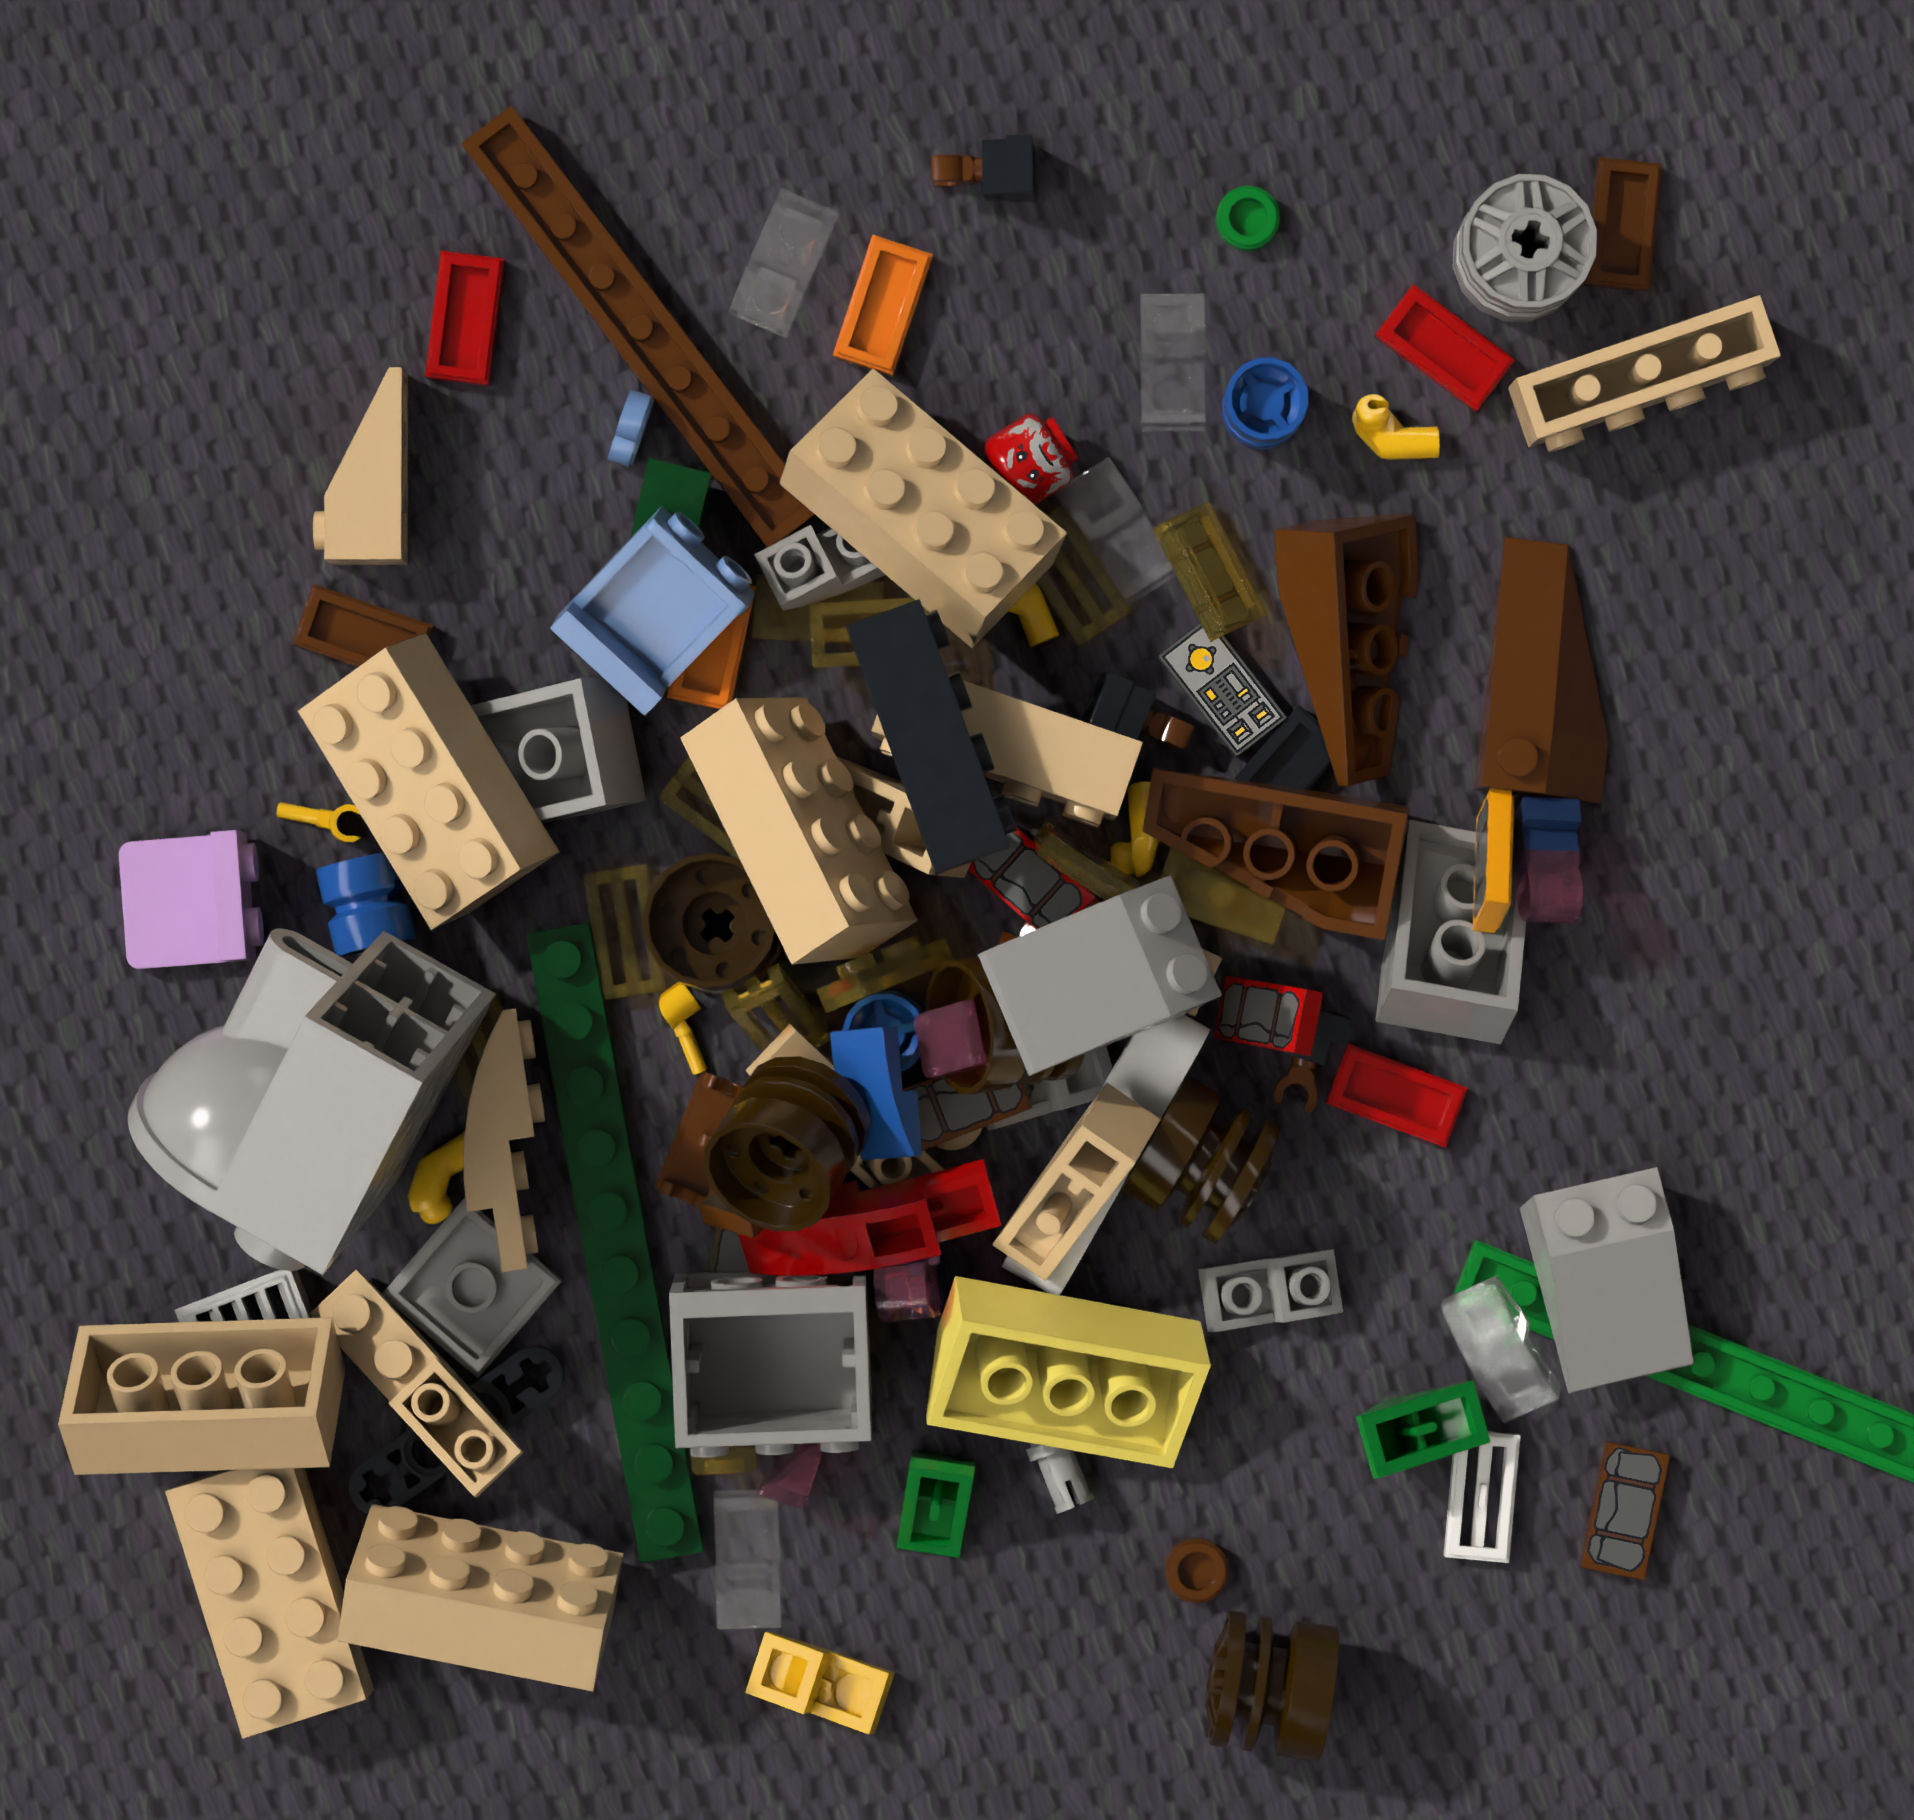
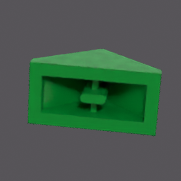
M1473 1380L1388 1399L1356 1416L1373 1479L1388 1476L1491 1442Z
M918 1450L911 1451L896 1548L955 1558L960 1557L974 1478L975 1459Z

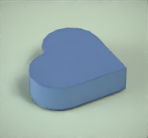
M630 389L607 460L626 467L633 465L654 405L651 395Z

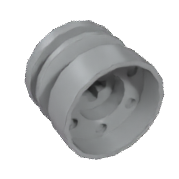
M1517 174L1494 183L1473 203L1469 212L1464 217L1453 242V270L1462 293L1479 311L1504 322H1531L1554 313L1586 280L1596 257L1597 229L1588 205L1569 185L1546 175ZM1524 230L1534 233L1533 243L1543 247V249H1537L1531 258L1521 256V245L1512 242V240H1518Z

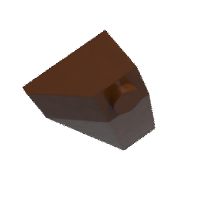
M1404 513L1322 519L1275 529V562L1277 566L1278 593L1338 786L1349 787L1388 776L1400 704L1397 693L1389 688L1391 669L1396 662L1397 656L1407 657L1410 636L1404 634H1397L1402 597L1416 598L1419 579L1415 514Z
M1504 537L1474 789L1489 791L1490 788L1510 790L1512 794L1579 799L1582 803L1600 805L1609 741L1568 544Z
M1154 767L1142 832L1209 868H1214L1249 887V890L1267 900L1268 898L1321 929L1385 940L1400 873L1411 807L1345 795Z

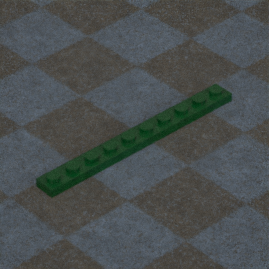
M588 922L526 934L640 1563L700 1553L704 1551L687 1452L686 1448H675L672 1369L591 924Z

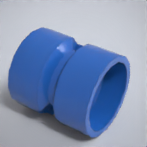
M1275 357L1256 358L1243 364L1231 376L1221 401L1222 420L1228 433L1240 444L1255 450L1272 449L1286 443L1298 430L1308 408V388L1302 375L1290 363Z
M384 852L353 858L316 869L323 904L335 908L336 915L328 922L336 955L345 957L363 953L383 931L405 943L417 939L410 905L397 899V893L404 885Z
M899 990L878 991L858 1001L847 1014L842 1031L898 1026L901 1072L916 1064L926 1053L929 1046L924 1005L911 994Z

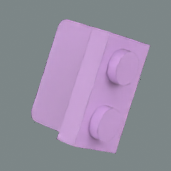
M238 830L210 832V835L131 841L121 846L119 850L126 958L133 968L148 969L256 960L255 946L263 945L264 930L260 907L252 908L251 882L258 881L259 864L255 843H247V833Z

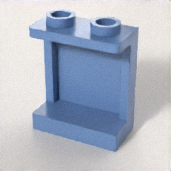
M663 506L649 518L569 602L550 627L556 635L644 716L663 697L666 689L737 615L741 616L749 608L756 594L749 587L752 583L751 578L737 562L728 556H723L721 559L715 556L701 543L704 535L691 519L681 512H675L674 515H671Z

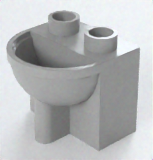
M274 929L271 931L225 1025L206 1031L184 1044L163 1063L156 1073L150 1075L141 1084L128 1111V1127L131 1137L144 1159L165 1181L193 1202L237 1226L234 1231L235 1239L239 1246L252 1258L272 1268L285 1271L299 1270L306 1265L323 1275L400 1179L496 994L385 931L352 964L297 932L288 929Z

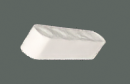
M1182 1015L1131 1035L1103 1087L1106 1083H1109L1161 1119L1200 1051L1210 1029L1186 1015ZM1131 1170L1046 1281L1009 1256H1006L1002 1267L1047 1293L1060 1295Z

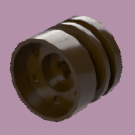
M713 852L687 856L664 870L648 892L642 915L645 944L660 968L679 982L696 991L720 997L748 993L770 980L777 970L778 961H784L786 958V952L738 858ZM717 914L727 920L733 916L735 917L729 924V928L734 935L727 942L718 937L709 939L715 932L710 921Z
M978 956L946 960L934 970L926 994L925 1021L927 1039L937 1068L946 1083L958 1093L978 1094L1008 1089L1015 1083L1033 1085L1039 1084L1043 1080L1068 1079L1079 1070L1085 1054L1033 1075H1028Z
M800 1056L775 1057L758 1065L704 1148L703 1169L711 1190L730 1211L750 1224L772 1231H800L818 1223L841 1188L845 1176L854 1166L857 1157L869 1140L871 1119L865 1102L845 1077L823 1063Z
M1185 1075L1120 1190L1156 1211L1166 1203L1176 1189L1187 1196L1181 1209L1178 1223L1189 1228L1202 1207L1206 1205L1212 1211L1204 1225L1201 1236L1217 1244L1226 1230L1239 1218L1243 1217L1263 1184L1272 1165L1273 1149L1281 1128L1265 1120L1250 1143L1241 1138L1253 1112L1243 1107L1234 1115L1225 1128L1216 1125L1213 1122L1218 1112L1222 1095Z
M1229 1610L1223 1630L1213 1646L1208 1670L1205 1708L1209 1722V1744L1226 1748L1234 1719L1242 1720L1241 1749L1252 1752L1259 1737L1262 1724L1274 1725V1746L1277 1756L1319 1762L1327 1739L1334 1699L1339 1653V1629L1335 1626L1295 1620L1288 1635L1285 1648L1274 1647L1272 1619L1270 1616L1260 1615L1253 1643L1245 1642L1246 1614Z

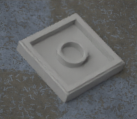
M464 1198L382 1295L473 1375L479 1378L562 1282V1279L533 1254H526L528 1269L502 1272L495 1221L482 1210L467 1212L466 1198Z

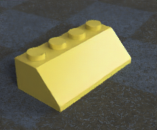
M955 1276L937 1330L926 1413L927 1425L1173 1468L1211 1366L1201 1322Z

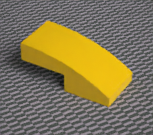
M767 1631L764 1634L745 1693L801 1714L811 1713L870 1735L876 1732L895 1672L797 1639Z

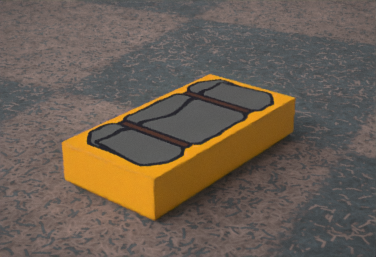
M1490 788L1476 818L1473 931L1495 933L1500 928L1511 905L1514 795H1512L1510 790Z

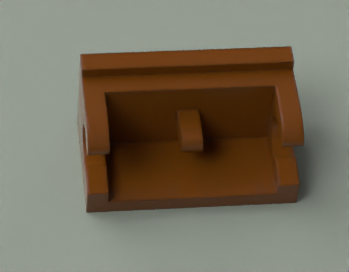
M708 1071L701 1072L654 1187L658 1189V1192L669 1197L681 1199L700 1209V1204L713 1193L703 1169L704 1148L730 1110L731 1105L743 1088L742 1085Z

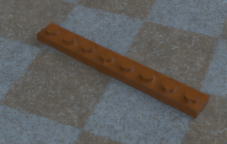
M513 106L508 107L463 141L461 145L707 470L712 474L764 545L768 548L789 537L815 518L816 515L779 484L785 464Z

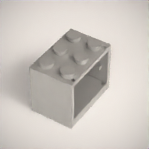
M867 1270L810 1276L751 1274L749 1271L675 1273L669 1292L675 1448H690V1454L694 1457H719L729 1454V1446L755 1445V1453L782 1455L794 1452V1444L820 1443V1450L823 1452L842 1453L858 1450L859 1441H871L873 1416Z

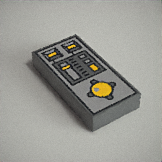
M1200 623L1157 657L1235 758L1287 718L1222 634L1215 636L1204 627L1203 623Z

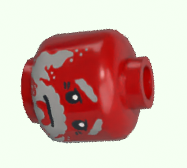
M1025 414L990 436L985 443V453L990 461L988 466L1035 506L1073 481L1074 469L1071 464L1078 461L1079 458L1053 417L1043 421L1036 414Z

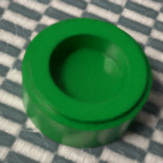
M1241 186L1235 188L1223 197L1218 206L1215 220L1216 228L1221 239L1231 248L1243 252L1259 250L1270 243L1278 230L1280 223L1278 205L1268 192L1259 187Z

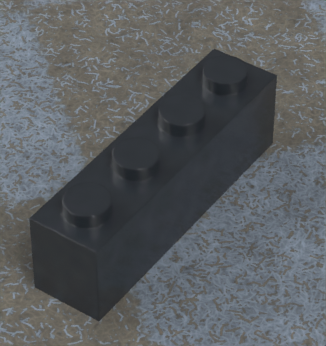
M918 599L846 625L847 633L935 875L1009 849L1010 845L1006 835L1017 831L1005 795L1002 794L992 798L983 773L994 770V764L982 732L969 736L961 712L972 708V704L960 671L947 675L939 650L949 647L950 644L937 609L925 613L921 601Z

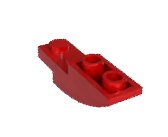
M984 1159L861 1192L857 1180L844 1183L818 1223L800 1231H772L765 1228L755 1238L738 1234L751 1274L810 1276L871 1270L941 1255L939 1242L1002 1225Z

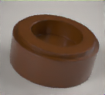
M1192 1537L1178 1542L1169 1551L1165 1560L1164 1573L1168 1586L1176 1596L1187 1602L1203 1603L1214 1599L1222 1592L1228 1580L1229 1566L1223 1551L1214 1542L1205 1538Z

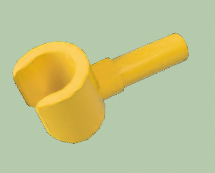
M283 802L278 804L277 818L329 829L332 835L342 842H354L362 838L353 835H343L337 828V819L342 812L351 811L361 815L355 805L345 804L332 811L322 808L318 810Z
M677 982L660 995L658 1000L659 1008L665 1020L674 1030L676 1037L679 1038L691 1072L695 1075L707 1070V1066L693 1030L686 1022V1019L702 1008L685 984Z

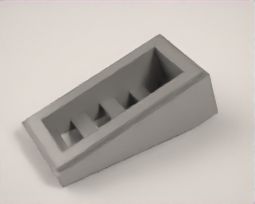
M277 1270L175 1309L179 1322H199L196 1315L208 1311L212 1321H226L220 1306L231 1302L237 1320H252L243 1297L254 1293L263 1319H278L266 1289L277 1284L290 1319L313 1318L310 1315L313 1309L298 1270Z

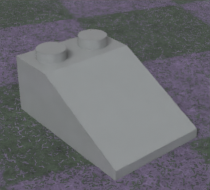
M603 677L579 678L471 705L477 718L542 823L592 814L646 801L626 698Z
M1409 820L1381 966L1376 1022L1490 1043H1502L1518 1011L1530 876L1523 871H1513L1512 867L1511 905L1500 928L1495 933L1473 931L1476 832Z
M1171 875L1117 895L978 954L1029 1076L1182 1016L1222 996Z
M1657 1167L1537 1194L1520 1207L1568 1394L1694 1364L1674 1228Z

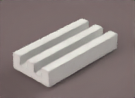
M1488 1431L1491 1442L1479 1446L1470 1546L1460 1545L1468 1450L1452 1455L1444 1556L1448 1558L1509 1563L1520 1435ZM1493 1446L1504 1447L1496 1546L1495 1548L1484 1547L1492 1448Z

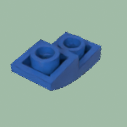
M898 1026L830 1032L834 1070L845 1077L861 1095L871 1119L869 1140L859 1154L861 1159L875 1160L922 1156L918 1092L902 1091Z

